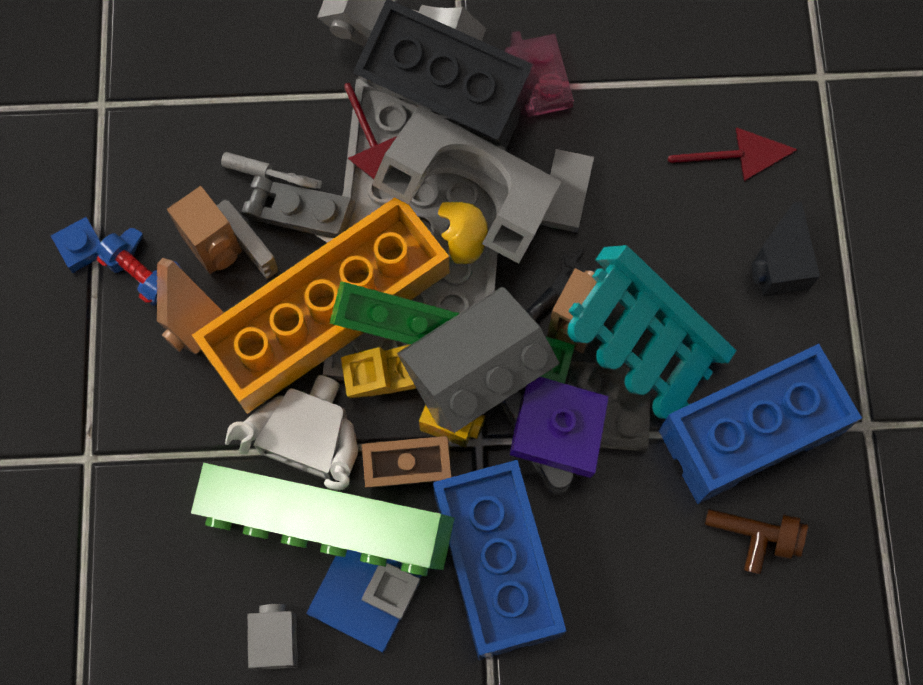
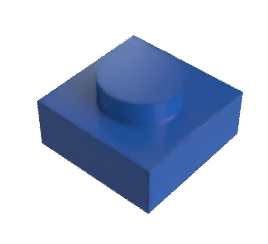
M87 217L51 235L72 273L97 260V248L101 241Z

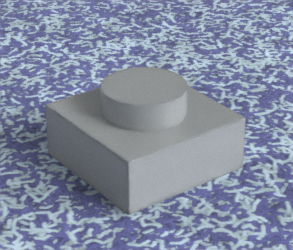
M386 563V567L378 565L361 600L402 620L421 580L389 563Z

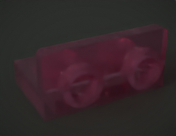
M520 31L512 32L511 47H506L505 52L534 64L540 77L525 106L528 117L573 108L574 100L556 35L552 34L522 40Z

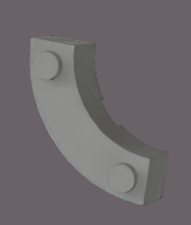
M324 0L317 18L329 26L330 32L336 37L350 39L365 47L386 0ZM422 5L419 11H416L482 41L486 28L464 7L438 8Z

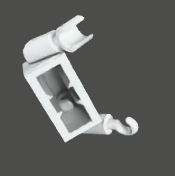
M322 375L317 376L310 394L290 388L285 396L275 397L250 415L244 422L232 423L227 430L225 439L226 445H229L232 440L242 441L239 453L244 455L249 452L251 442L255 440L254 446L259 454L326 479L324 485L331 490L337 491L343 490L349 485L350 480L348 476L358 455L354 425L347 420L345 409L333 404L340 384Z

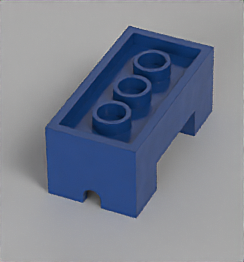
M817 344L669 414L659 433L673 459H677L683 469L682 476L696 503L700 504L735 487L740 481L804 450L807 452L841 436L861 420L862 417L820 344Z
M514 460L433 482L434 496L439 514L455 517L449 549L466 608L478 660L507 653L517 648L561 638L566 632V627L518 461Z

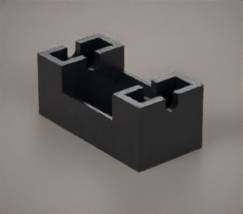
M392 0L385 1L353 71V74L368 86L401 101L403 99L416 106L420 105L505 149L517 127L520 112L523 106L527 105L540 78L534 64Z

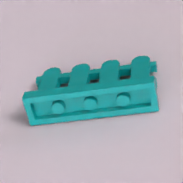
M627 245L604 247L595 259L603 267L597 269L592 276L597 283L582 305L574 303L568 311L574 316L568 325V335L572 341L577 343H588L594 337H597L602 342L596 355L598 364L606 369H617L623 363L631 369L625 377L627 390L632 394L644 395L653 388L658 393L653 401V412L658 418L666 419L669 414L690 405L687 400L699 381L708 380L712 375L713 371L708 368L711 363H729L737 350ZM619 302L625 310L611 331H609L603 324ZM647 328L653 335L640 355L637 356L632 352V349ZM675 354L680 361L665 382L659 376Z

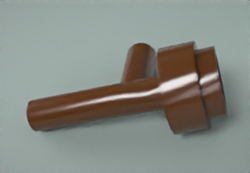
M712 509L708 510L705 523L706 526L751 536L744 570L756 574H761L768 541L777 543L774 556L790 560L792 556L801 558L808 524L800 522L801 518L783 514L781 526Z

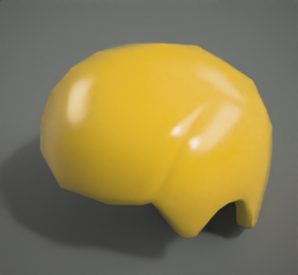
M442 202L438 215L450 221V226L442 233V238L448 241L449 254L453 262L463 265L474 263L485 249V245L482 243L488 233V224L483 213L474 204Z

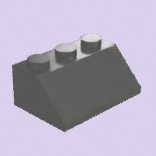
M503 287L397 353L436 424L454 433L560 364L541 327Z

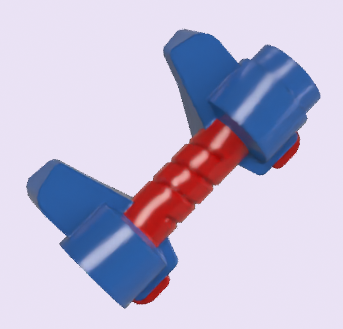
M130 228L121 236L112 233L105 237L97 248V262L102 266H107L114 273L122 270L127 271L140 283L137 288L140 293L139 298L155 306L157 304V270L151 272L133 257L139 242L143 238L142 232L135 228Z

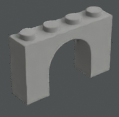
M419 105L385 153L372 185L409 205L424 180L432 175L441 173L455 174L475 182L489 194L496 207V218L482 244L519 264L562 181Z

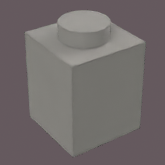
M284 604L259 606V613L247 614L248 668L252 670L298 668L297 615L292 611H285Z

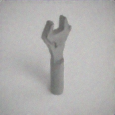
M225 152L221 159L222 167L267 179L271 175L287 180L289 183L313 189H320L322 186V181L273 170L272 165L233 153Z

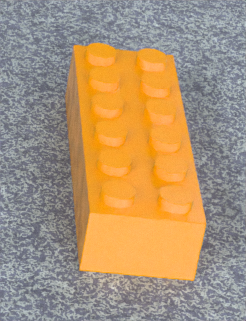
M394 197L192 334V336L248 414L364 333L330 324L340 281L412 300L450 273L449 255L413 209L405 202Z

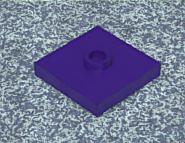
M537 378L523 387L509 455L591 478L596 471L609 396L547 378Z

